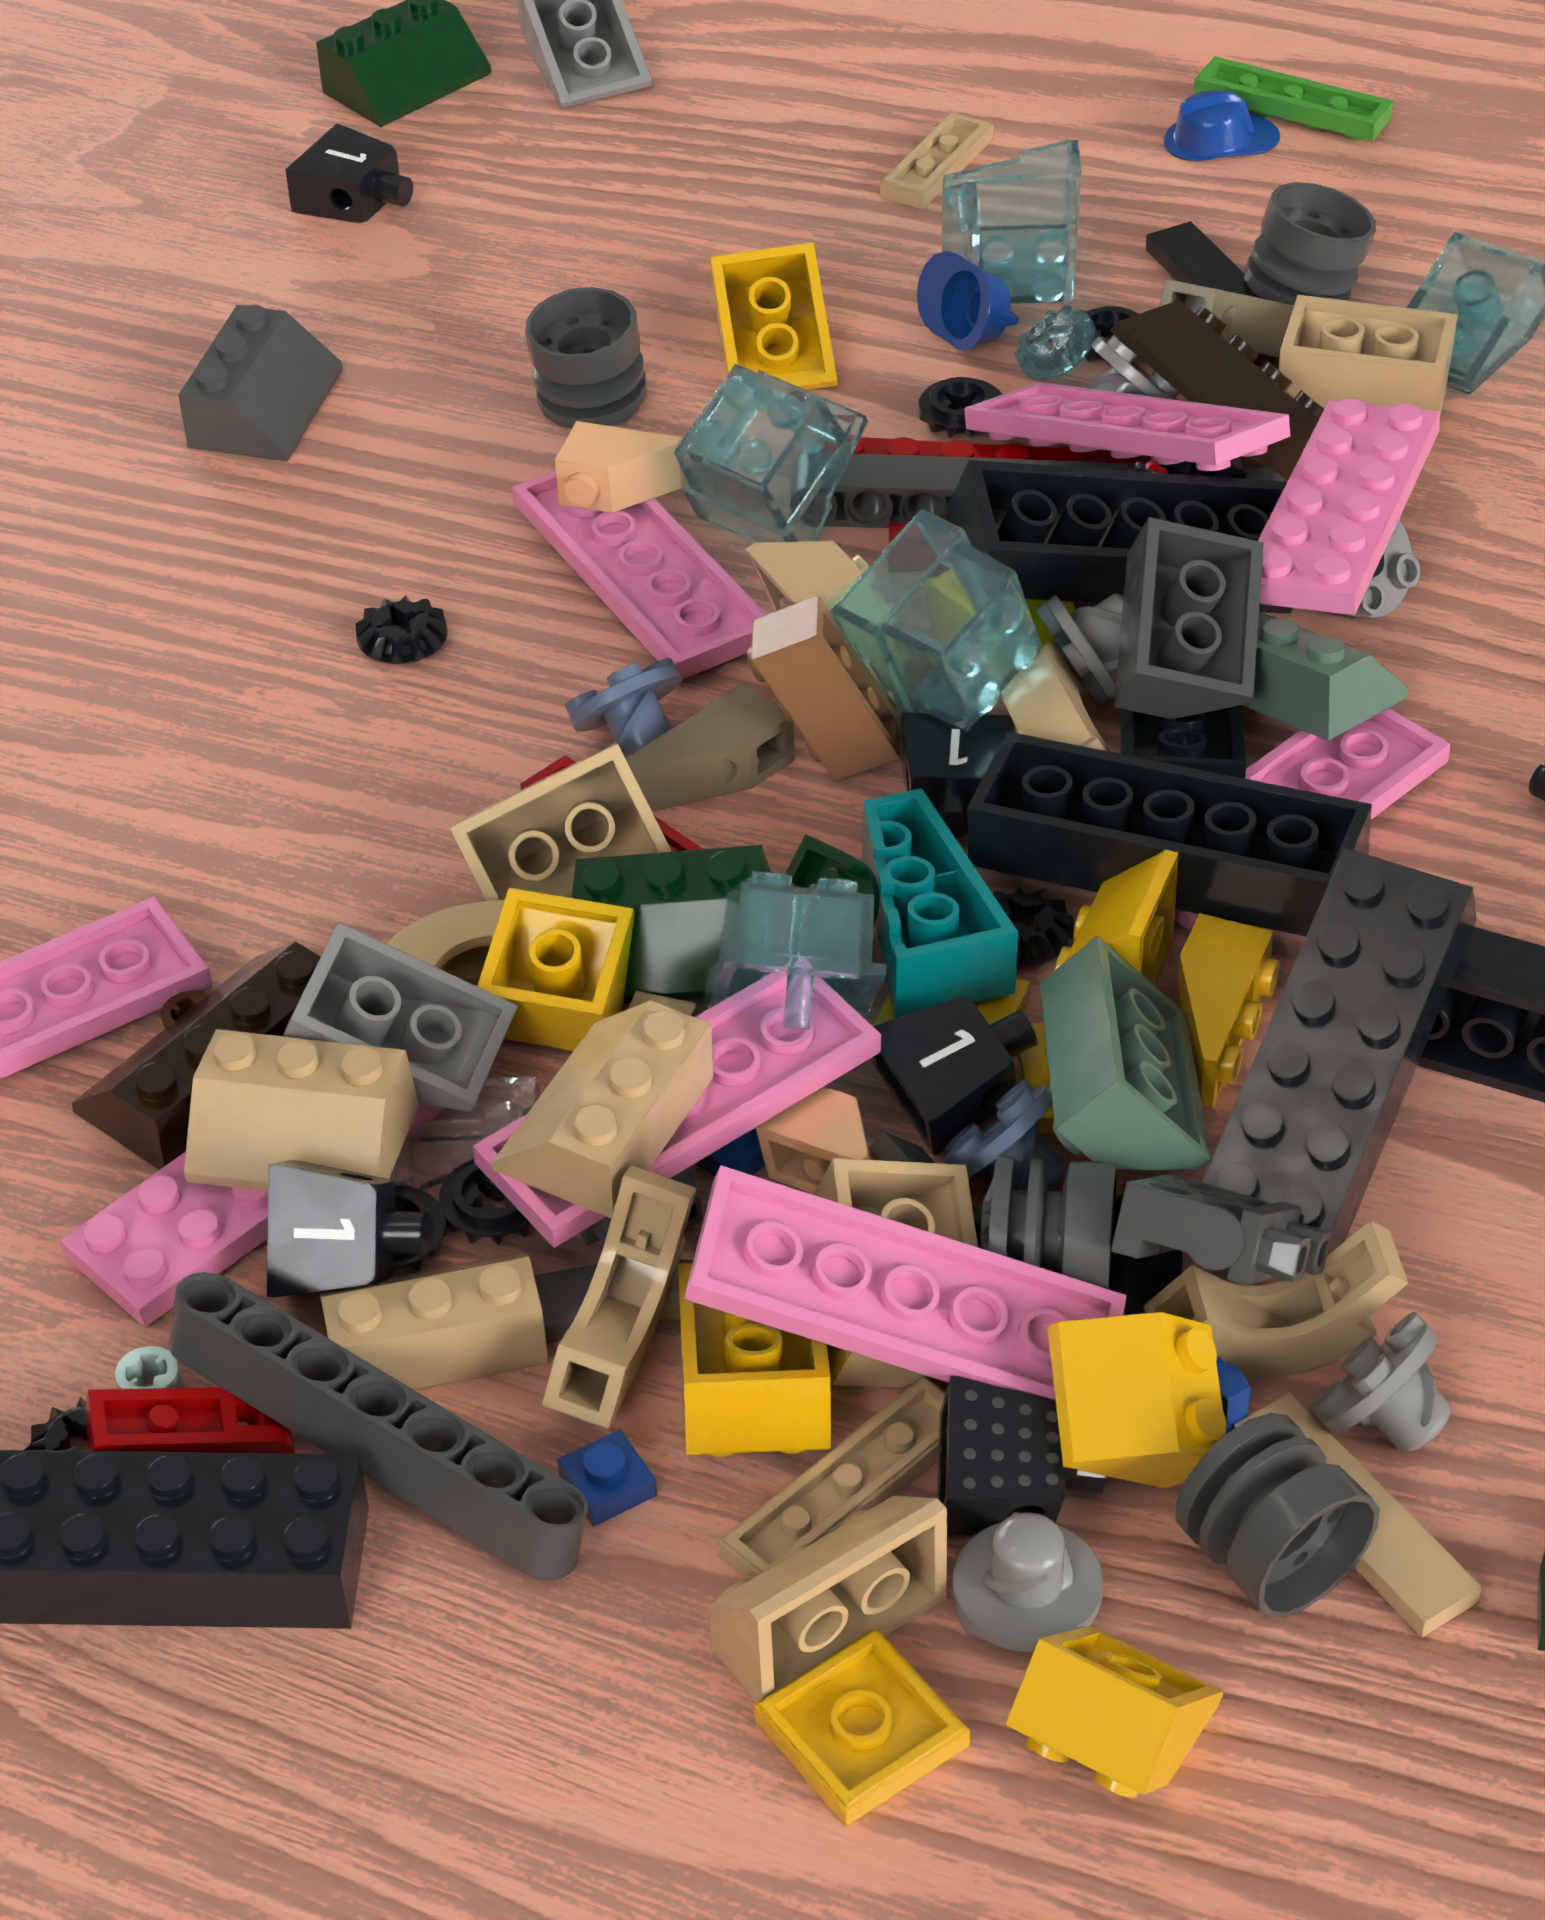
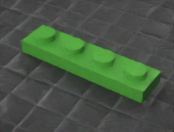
M1216 56L1194 79V94L1209 90L1235 93L1246 102L1248 110L1255 111L1260 116L1279 117L1298 122L1306 128H1322L1345 134L1353 140L1374 141L1392 119L1394 102L1392 100Z

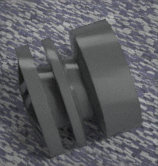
M1293 182L1280 185L1271 194L1261 223L1262 234L1253 244L1252 255L1248 258L1245 267L1244 279L1251 291L1261 299L1294 305L1297 295L1349 301L1351 288L1358 279V266L1365 260L1376 232V220L1365 206L1353 197L1336 189L1315 183Z
M587 287L569 289L551 295L534 307L526 319L525 335L530 361L534 366L533 379L537 387V401L545 417L560 426L573 428L576 421L609 426L623 421L636 412L647 396V380L644 371L643 355L640 352V334L636 310L630 301L613 290Z
M998 1156L992 1182L983 1200L980 1248L1110 1290L1111 1248L1116 1209V1163L1071 1161L1061 1192L1048 1191L1043 1159L1033 1158L1027 1190L1016 1189L1015 1157Z
M1268 1413L1249 1419L1227 1433L1201 1458L1185 1480L1177 1499L1176 1522L1196 1544H1200V1547L1215 1564L1227 1565L1226 1573L1266 1616L1283 1618L1305 1610L1326 1596L1352 1571L1361 1559V1556L1367 1551L1378 1528L1380 1508L1374 1499L1339 1465L1326 1464L1327 1457L1321 1448L1312 1439L1306 1438L1300 1427L1291 1418L1277 1413Z

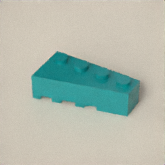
M920 788L864 800L862 861L873 871L878 882L880 901L875 925L894 1019L961 996L970 998L975 1003L1014 994L1019 932L923 789Z

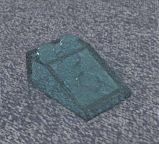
M1453 231L1407 308L1458 314L1446 387L1471 395L1532 339L1545 317V260Z

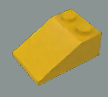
M814 242L710 257L715 306L733 401L838 386Z
M678 1263L686 1455L708 1454L715 1457H727L736 1453L780 1451L787 1454H798L807 1450L831 1449V1388L827 1344L684 1299L693 1263Z

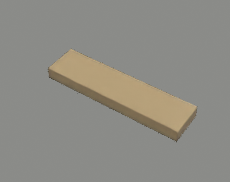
M922 1376L718 1540L719 1558L749 1581L777 1565L792 1549L801 1545L809 1546L836 1530L853 1513L863 1509L870 1510L888 1498L899 1494L938 1461L939 1413L946 1392L928 1378Z
M1290 1392L1233 1424L1234 1430L1249 1419L1268 1413L1287 1415L1300 1427L1306 1438L1312 1439L1321 1448L1327 1457L1326 1464L1339 1465L1374 1499L1380 1508L1378 1528L1367 1551L1361 1556V1559L1354 1568L1421 1638L1480 1602L1482 1586Z

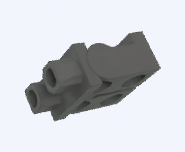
M1175 1174L1151 1177V1179L1145 1178L1128 1181L1126 1183L1111 1251L1139 1259L1159 1254V1252L1180 1250L1187 1252L1197 1265L1207 1270L1229 1268L1227 1280L1248 1286L1277 1277L1296 1281L1301 1279L1303 1272L1312 1275L1321 1274L1326 1261L1331 1232L1299 1223L1302 1211L1301 1206L1284 1201L1269 1204L1258 1198Z

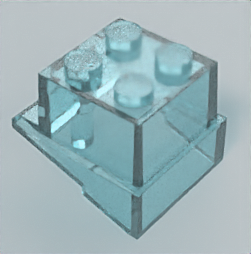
M1066 140L1019 151L1018 158L943 175L941 252L949 251L959 254L982 270L1000 276L1008 285L1011 304L1073 302L1081 188L1078 140Z
M735 363L674 451L687 479L682 492L698 518L753 543L816 541L832 508L830 500L868 420L865 415L763 371L759 370L757 373Z
M921 509L830 610L834 620L860 659L870 665L900 712L927 713L966 731L975 724L983 713H987L994 707L1001 691L1019 671L1026 669L1032 663L1037 651L1042 646L1016 571L972 547L965 529L924 509Z
M753 872L752 878H745V882H741L727 893L719 960L717 964L707 969L703 1012L768 974L779 973L788 974L783 1028L810 1030L814 977H821L868 1021V1012L886 977L887 964L872 962L874 894L857 893L858 882L843 879L822 878L818 879V884L809 885V888L791 887V875L771 872Z

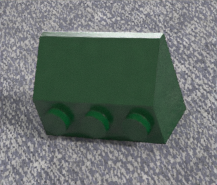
M404 0L392 7L377 10L370 17L351 26L341 27L334 34L316 42L323 93L379 127H383L491 74V65L458 8L446 0Z
M762 845L576 859L572 898L634 908V923L623 1004L631 1003L636 991L678 1000L729 997L767 976L772 971L778 890Z

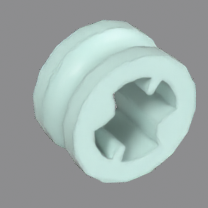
M145 1346L134 1349L123 1356L115 1370L118 1389L183 1388L176 1358L172 1356L169 1350L162 1347ZM155 1377L153 1385L143 1387L145 1378Z

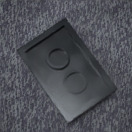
M1241 705L1176 719H1168L1120 708V754L1245 779L1246 755Z

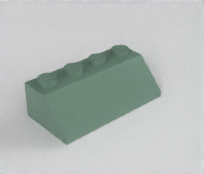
M1259 611L1253 699L1249 704H1244L1243 706L1330 741L1408 698V687L1370 654L1349 647L1338 638L1324 637L1303 629L1292 620L1278 619Z
M1097 935L1040 982L1043 1009L1041 1018L1045 1028L1047 1047L1045 1048V1055L1049 1065V1091L1052 1094L1054 1112L1053 1130L1059 1141L1071 1153L1075 1155L1084 1153L1093 1162L1116 1163L1117 1170H1201L1211 1162L1187 1015Z

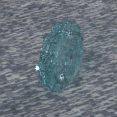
M1069 305L1064 306L1058 313L1048 309L1045 318L1039 322L1030 321L1031 330L1018 337L1020 347L1014 355L1023 372L1031 378L1051 379L1073 369L1087 356L1092 348L1091 345L1095 341V325L1084 309L1075 311ZM1055 338V343H1053V350H1051L1049 348V345H1051L1052 339Z

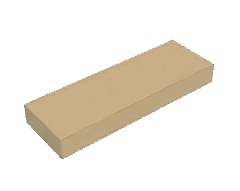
M951 112L880 182V198L924 210L993 140L994 124Z

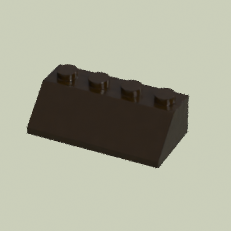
M1176 300L1115 323L1110 331L1189 402L1289 414L1290 437L1268 445L1266 453L1253 456L1270 469L1279 473L1285 480H1289L1324 411L1321 405L1302 390L1296 397L1292 396L1287 389L1293 381L1268 361L1262 369L1253 361L1260 353L1236 333L1229 340L1225 338L1221 332L1227 325L1203 305L1195 313L1180 300Z
M296 941L256 956L209 993L201 1002L190 1008L173 1024L165 1028L72 1102L73 1112L157 1169H162L186 1152L193 1076L215 1030L283 1036L321 957Z

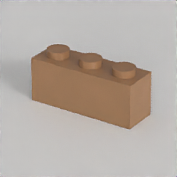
M819 595L753 620L752 647L748 648L747 657L754 676L760 682H767L776 695L777 704L784 719L789 723L794 722L804 735L805 744L812 759L817 763L822 761L836 782L900 759V716Z

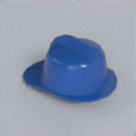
M1209 90L1191 95L1181 103L1177 122L1167 129L1163 138L1165 148L1171 155L1183 160L1205 161L1228 156L1265 153L1276 147L1280 140L1279 129L1271 121L1259 115L1249 113L1246 102L1237 94L1228 91Z
M949 251L934 254L925 264L919 277L917 288L919 313L924 324L932 333L947 341L956 349L968 351L975 348L977 344L989 343L998 339L1006 326L1018 324L1019 317L1011 311V296L1008 285L1000 276L984 271L959 254Z

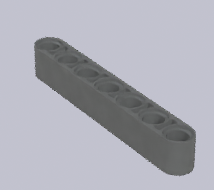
M202 1272L191 1274L177 1284L169 1349L172 1356L179 1362L329 1454H359L363 1475L524 1574L541 1580L561 1579L572 1572L577 1563L588 1514V1502L584 1494L575 1486L232 1280L219 1274Z

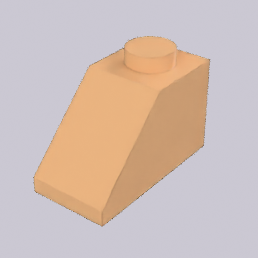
M576 421L555 458L559 505L613 513L679 490L685 483L682 437Z
M827 1087L820 1088L755 1127L768 1178L812 1194L815 1193L833 1158L871 1160L857 1097Z

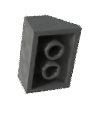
M236 305L178 394L187 447L288 461L342 372L341 361L286 311L266 309L259 305Z
M1151 517L1147 519L1127 553L1114 707L1168 719H1176L1249 704L1254 693L1264 542Z

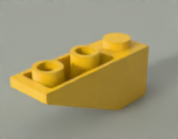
M1199 913L1180 953L1177 1004L1187 1015L1201 1103L1204 1106L1213 1108L1223 1084L1233 1085L1237 1079L1243 1056V1047L1240 1044L1243 1039L1252 1041L1255 1037L1262 1012V1003L1259 1000L1261 996L1271 997L1273 995L1279 976L1280 960L1271 958L1274 931Z

